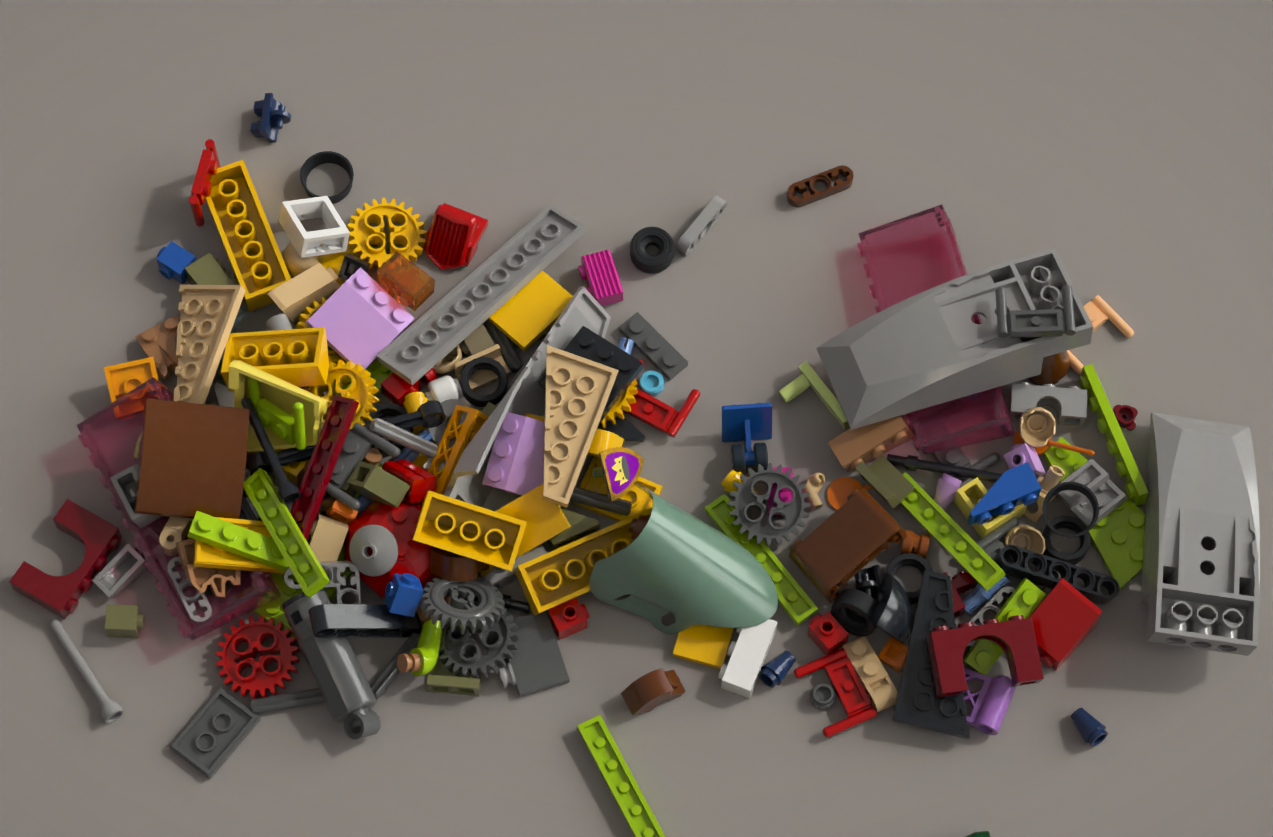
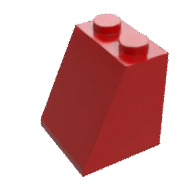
M1063 578L1030 616L1033 620L1040 661L1048 668L1052 667L1055 671L1095 629L1103 612Z

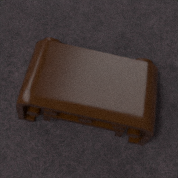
M859 489L854 490L847 497L848 501L803 541L799 539L789 548L791 560L830 604L838 597L840 585L845 588L848 585L847 581L884 549L887 551L890 548L889 542L893 543L895 541L898 545L907 537L903 528L866 489L861 491Z

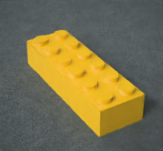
M240 160L217 168L216 175H212L210 180L212 183L211 194L205 198V202L237 283L246 290L243 298L250 312L275 303L268 293L289 281L291 277L244 160Z
M652 508L514 568L534 616L590 592L589 579L595 563L629 546L634 541L631 539L632 533L628 532L633 518L638 519L640 515L650 516Z

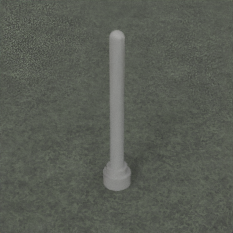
M56 619L50 622L51 629L100 703L102 718L106 723L118 720L124 713L118 702L108 698L61 623Z

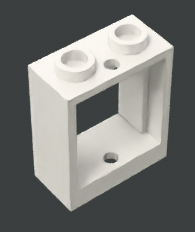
M328 196L282 202L279 222L300 258L346 252L350 232ZM322 217L328 229L306 232L299 220Z

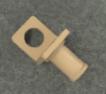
M1051 465L1046 475L1038 479L1042 488L1036 501L1038 511L1030 512L1026 508L1024 513L1033 522H1037L1043 514L1042 506L1045 496L1058 484L1065 474L1059 466ZM1055 495V496L1050 500V502H1051L1052 500H1054V499L1057 497V495Z

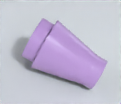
M943 473L942 478L938 479L934 501L946 512L948 506L955 498L956 491L961 488L962 481Z

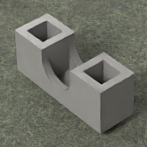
M1027 382L1012 384L1009 393L1008 421L1018 422L1020 416L1029 408L1050 406L1058 414V425L1083 427L1087 413V390L1077 386L1059 388L1052 384H1044L1042 386L1031 385Z

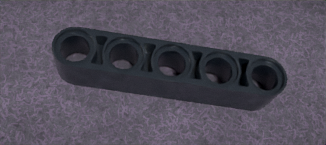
M1015 545L1005 546L994 557V562L1005 574L1022 580L1026 578L1032 583L1054 589L1060 581L1052 575V570H1056L1059 572L1061 579H1065L1087 599L1096 604H1107L1119 593L1118 582L1110 576ZM1003 554L1009 555L1013 560V564L1007 563L1004 560ZM1028 562L1036 566L1037 572L1029 569ZM1076 578L1084 581L1085 588L1077 584ZM1100 586L1108 589L1109 596L1101 592Z
M321 604L308 610L314 637L406 638L410 637L414 632L420 634L422 631L417 610L414 617L390 613L387 604Z

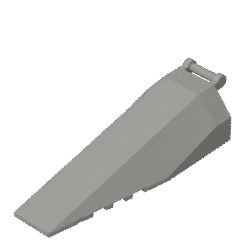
M584 286L578 288L508 393L462 452L443 495L492 511H496L521 497L494 490L482 484L494 441L507 412L522 416L528 413L545 417V390L539 386L538 382L546 373L547 345L564 350L582 326L605 339L611 317Z

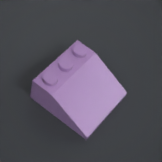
M360 267L307 320L306 324L310 328L325 327L327 344L346 362L350 360L355 365L359 364L364 369H367L377 359L376 355L402 334L415 318Z
M507 412L496 435L482 484L494 490L522 496L543 484L545 422Z

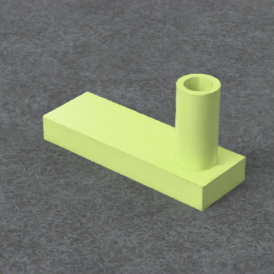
M805 361L798 366L800 376L778 391L783 400L788 403L811 387L844 430L849 428L839 401L808 362Z

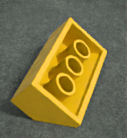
M325 327L230 333L221 368V374L227 388L229 365L233 360H241L297 387L326 385L329 358Z
M428 490L418 517L413 540L512 571L527 522Z

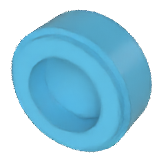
M646 371L639 379V388L652 397L657 396L663 391L664 379L657 371Z

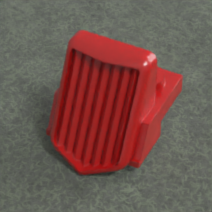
M446 203L438 205L432 224L427 231L423 250H425L427 257L440 270L456 269L463 265L468 267L477 251L478 242L488 227V220Z

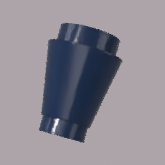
M784 651L764 664L759 672L762 682L771 688L780 685L796 662L795 657L789 651Z
M1082 707L1071 715V719L1086 744L1089 743L1094 747L1107 737L1106 726Z

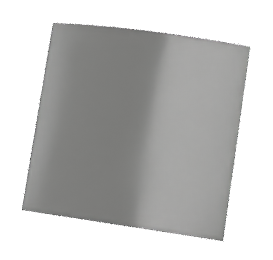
M1092 458L1061 482H1077L1085 485L1094 493L1099 504V515L1095 525L1127 500L1126 494L1109 479V474ZM1065 490L1056 494L1077 519L1081 520L1087 527L1090 525L1093 518V508L1085 495L1075 490Z

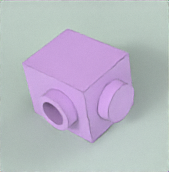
M1019 443L1012 446L1010 452L1003 455L1009 469L1028 462L1036 478L1046 474L1035 447Z

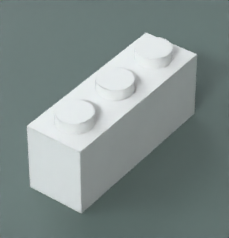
M768 619L757 626L737 628L736 632L740 633L737 642H731L727 653L731 658L728 665H722L718 676L719 679H722V689L750 699L759 672L776 633L777 621Z

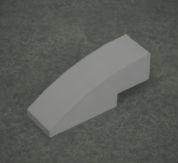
M148 527L132 545L127 544L92 581L109 598L114 597L136 581L165 555L159 542L160 535Z

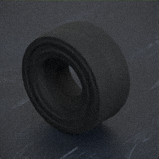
M646 227L639 230L633 236L630 243L632 263L640 271L649 274L660 273L667 269L674 258V242L671 236L665 230L658 227ZM654 245L658 247L659 252L656 255H649L645 252L646 247Z

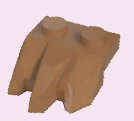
M180 314L135 336L147 358L154 357L157 374L164 380L168 379L170 372L175 371V367L178 366L176 345L177 326L181 319Z
M195 539L176 543L182 569L191 584L200 593L205 592L207 585H209L214 597L224 598L226 581H229L231 585H240V570L194 567Z

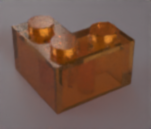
M398 252L377 270V283L399 304L409 307L413 311H416L434 293L435 279Z

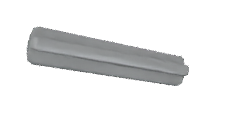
M376 418L371 421L370 430L429 458L435 457L438 450L436 444L382 419Z

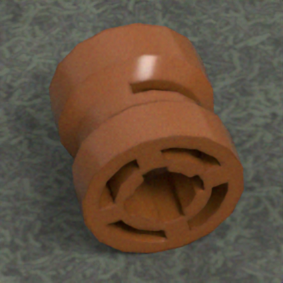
M905 530L907 537L903 539L900 554L913 553L926 559L931 535L924 533L917 535L913 531Z

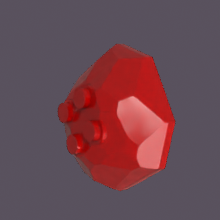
M403 499L398 508L373 501L348 525V531L344 540L345 561H352L349 553L351 539L364 526H383L396 539L398 557L395 565L389 572L380 576H368L359 571L360 580L381 599H385L387 583L392 581L394 573L402 575L409 573L419 578L422 588L425 587L426 583L431 582L433 578H439L430 573V549L436 547L413 540L423 501L411 504ZM368 547L367 553L370 556L373 554V550L371 547Z

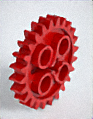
M260 615L258 622H255L254 618L250 616L248 624H245L240 619L239 628L233 625L230 626L233 631L231 635L223 633L227 641L218 642L223 651L215 653L218 658L222 659L216 662V666L224 668L218 674L221 678L227 677L224 680V684L226 686L232 685L231 690L234 693L241 689L240 694L244 698L248 692H250L252 699H256L258 693L263 698L267 697V691H271L275 696L276 687L279 686L283 690L286 689L283 684L284 680L293 681L289 673L298 672L296 667L293 666L295 663H300V659L297 656H293L300 652L297 646H293L297 640L295 637L289 638L292 632L289 628L283 630L284 624L281 621L275 626L273 617L267 623L263 615ZM267 638L275 639L272 646L263 647L264 640ZM249 643V648L245 652H237L240 644ZM278 651L280 652V655H273ZM260 653L262 656L259 657V661L255 662L256 654ZM237 659H242L239 663H235ZM270 663H278V668L274 672H267V666ZM245 668H253V672L250 676H241V673Z

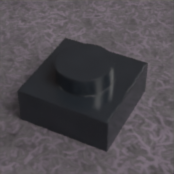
M348 253L344 257L338 277L346 281L360 267L367 273L370 263Z

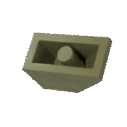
M562 509L571 527L547 540L553 551L599 531V522L596 519Z

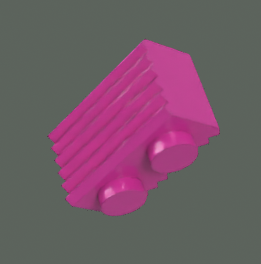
M607 249L586 256L583 255L578 271L581 280L586 279L588 286L585 287L586 290L601 306L623 301V290L610 250Z

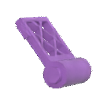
M964 668L967 683L972 680L984 683L978 692L970 694L969 690L966 691L967 696L964 697V702L970 701L973 707L971 716H966L967 724L974 726L983 733L997 735L1016 687L1012 686V681L1007 676L999 675L998 677L991 678Z

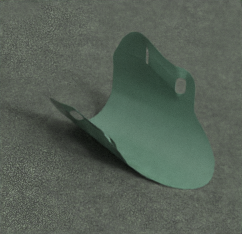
M634 482L638 488L647 493L653 500L652 512L642 532L629 546L595 563L589 584L591 592L598 600L635 613L649 620L656 629L666 634H676L697 624L729 628L757 626L774 615L778 607V595L775 584L765 568L749 551L732 538L641 484ZM630 594L629 597L623 600H614L622 595ZM672 613L676 622L665 626L662 623L661 617Z

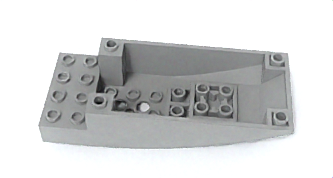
M1053 248L964 275L907 298L836 335L818 346L817 352L849 427L852 430L1040 375L1043 357L1091 344L1093 325L1056 249ZM1065 285L1072 287L1076 330L1074 335L1068 336L1063 334V336L1012 338L1011 335L1005 338L998 336L995 296L997 288L1002 287L1005 289L1007 313H1010L1011 310L1061 309L1063 311L1062 287ZM975 314H981L986 318V321L983 324H975L972 322L971 317Z
M1151 412L1147 490L1149 493L1146 499L1141 602L1149 603L1147 641L1249 656L1258 645L1260 589L1259 501L1250 428L1241 425ZM1205 537L1211 538L1215 543V548L1211 551L1205 550L1201 545V540ZM1207 561L1213 565V574L1206 575L1200 570L1202 562Z

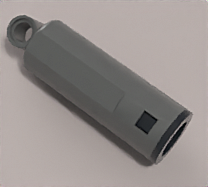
M324 587L311 598L305 595L304 592H301L282 604L281 608L333 719L336 722H344L345 733L351 739L357 740L377 734L381 724L380 718L376 712L370 710L375 706L377 700L348 638L314 637L308 610L317 605L331 604Z

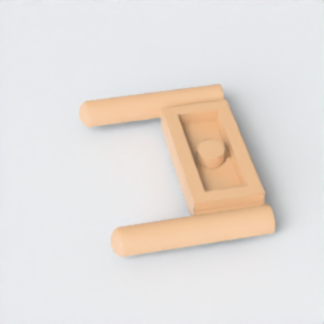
M1099 295L1083 306L1093 325V332L1109 319L1125 337L1131 338L1134 335L1133 329ZM1067 350L1070 357V366L1081 375L1084 365Z

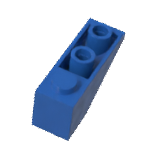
M1026 462L1005 471L972 509L968 518L969 525L975 523L978 525L984 524L991 520L994 515L999 513L1006 515L1012 512L1016 506L1021 504L1027 506L1037 501L1042 488L1030 464Z

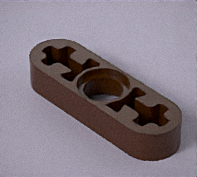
M842 165L793 183L788 188L787 201L793 207H803L847 190L853 183V171L849 167ZM841 174L843 177H847L846 181L843 182L842 179H838V175ZM816 182H824L827 185V189L817 191L813 185ZM797 191L799 194H802V198L799 199L798 196H794V192Z

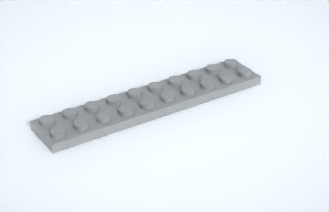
M550 204L376 355L378 362L413 385L585 234V226Z

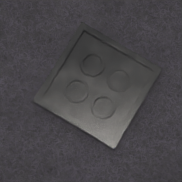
M582 326L563 350L619 370L599 424L644 368L643 362L585 326ZM546 373L538 382L539 386L544 390L546 389Z

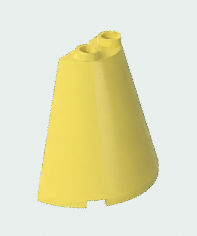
M233 360L230 363L228 388L234 389L235 408H243L241 404L242 398H250L248 377L259 381L260 399H267L293 418L294 403L301 402L303 404L306 446L316 445L325 422L323 415L327 413L328 399L314 395L241 360ZM249 421L247 453L263 451ZM264 427L274 450L296 447V444L291 445Z

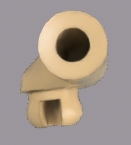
M820 472L810 475L803 489V493L810 494L806 500L811 504L810 508L812 511L823 506L818 493L825 483V476Z

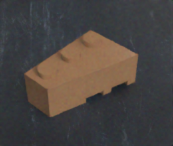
M903 415L856 429L851 430L849 428L827 443L842 467L847 472L857 471L855 467L861 461L867 463L916 436Z

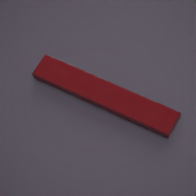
M338 395L334 396L299 487L301 496L293 503L290 513L306 541L359 405V402Z

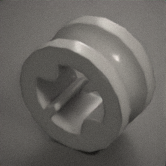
M508 662L506 667L498 665L497 668L503 688H506L509 683L516 685L511 663Z

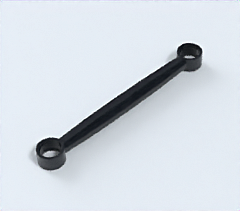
M433 400L423 403L415 412L388 418L384 421L403 430L419 425L425 428H433L441 425L445 421L446 416L442 404L439 401ZM371 423L363 426L370 430ZM315 445L306 446L302 450L296 447L277 452L276 455L282 466L298 463L311 458ZM264 451L256 452L247 458L246 463L250 476L260 468L266 471L268 476L273 473Z

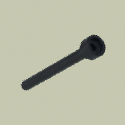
M244 397L241 400V404L244 409H249V421L279 483L278 496L282 504L293 503L301 496L298 487L288 480L251 399Z

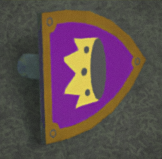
M614 447L600 452L599 457L602 467L593 469L594 477L605 478L610 502L628 493L641 473L644 458L628 448Z

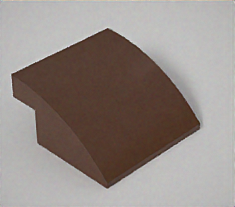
M147 398L144 407L143 432L139 443L135 513L194 519L196 512L199 511L213 517L239 519L246 466L249 409Z

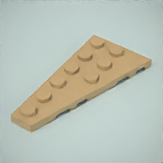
M180 285L179 292L182 294V300L179 302L178 310L181 312V319L177 326L176 356L178 357V366L175 367L177 386L174 388V401L205 404L246 291L241 285Z
M549 345L546 348L543 500L567 508L619 370Z

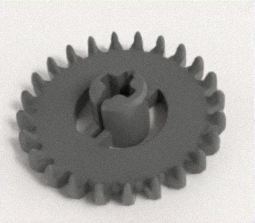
M482 577L463 582L433 578L431 582L425 584L419 604L421 612H425L426 619L433 615V625H435L437 620L441 619V630L444 629L447 623H450L451 633L459 625L462 634H464L466 626H469L472 634H474L476 625L480 626L481 632H484L486 623H488L489 628H492L494 621L495 623L499 622L504 612L505 602L503 601V595L498 592V588L491 586L492 583L489 581L483 582ZM447 594L451 596L450 605L444 600ZM474 595L481 602L477 607L474 605Z

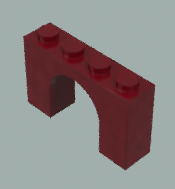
M69 499L62 505L53 521L59 530L84 544L85 557L81 565L68 575L52 576L23 561L9 581L14 591L63 619L76 610L79 598L83 592L87 593L93 584L92 579L97 572H101L107 564V557L112 551L118 549L122 541V535L118 527Z
M1023 615L1009 617L1008 621L999 622L998 619H989L983 621V625L974 626L973 622L959 624L958 628L948 629V626H939L933 628V632L926 636L937 698L961 695L968 690L963 666V653L968 643L974 640H989L997 644L1004 651L1008 660L1013 687L1036 684L1044 679L1032 618L1024 619Z

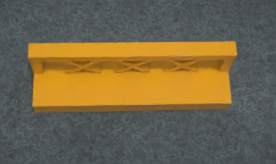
M456 405L436 455L427 471L437 478L436 493L444 494L462 452L489 418L481 411ZM462 413L467 414L465 421L459 425ZM456 437L455 444L449 448L451 439ZM446 460L445 467L439 471L441 462Z

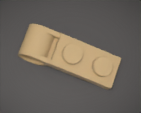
M860 637L843 645L842 648L845 649L847 657L850 659L876 713L895 705L898 691L866 637Z

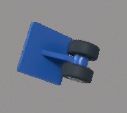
M772 403L722 406V442L745 441L746 451L743 444L731 446L732 470L745 474L746 466H755V472H758V464H761L763 469L767 470L768 452L766 443H755L752 451L751 440L772 438Z

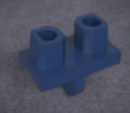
M265 93L264 100L254 102V113L261 117V121H253L250 128L251 133L255 137H265L269 143L276 142L278 129H282L283 124L291 121V114L285 111L286 106L276 101L272 93Z

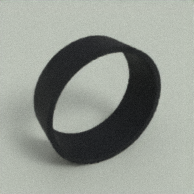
M323 151L312 155L305 161L300 171V180L310 198L321 197L307 189L306 182L309 173L315 167L325 163L337 164L344 168L349 175L350 182L341 193L328 197L331 203L334 204L343 200L351 191L354 176L353 168L349 160L343 155L332 151Z
M1064 482L1054 486L1047 493L1043 501L1042 512L1045 522L1053 532L1063 537L1072 538L1087 533L1095 525L1099 515V504L1094 493L1085 485L1077 482ZM1065 490H1075L1089 499L1093 508V518L1090 525L1083 532L1073 535L1064 534L1055 530L1050 525L1047 518V507L1050 500L1057 493Z

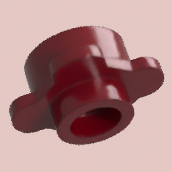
M1116 405L1113 408V412L1119 426L1129 431L1135 429L1136 423L1134 420L1138 414L1137 409L1128 405Z

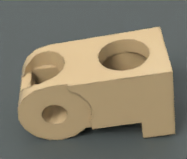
M169 518L159 537L161 548L166 555H178L176 543L186 538L193 519Z

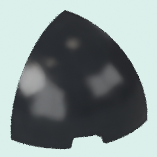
M887 572L877 588L884 596L868 620L904 644L911 626V605L902 585Z

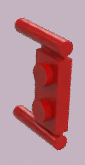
M208 139L205 142L206 150L203 149L191 190L192 196L189 198L194 221L198 227H202L205 224L201 205H204L205 198L211 194L212 183L210 180L212 175H216L217 168H220L215 142L212 139Z
M637 389L638 394L633 395L636 403H628L631 412L624 410L623 412L675 438L700 397V391L693 389L678 412L675 408Z
M844 648L794 669V676L801 678L825 668V672L848 716L846 719L823 728L822 732L825 737H831L877 716Z

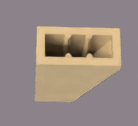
M318 263L271 290L268 295L282 312L297 325L300 322L299 317L301 313L304 314L307 306L311 308L313 301L320 304L322 297L327 300L340 288V285L335 281L339 277L330 266L325 269L321 263Z

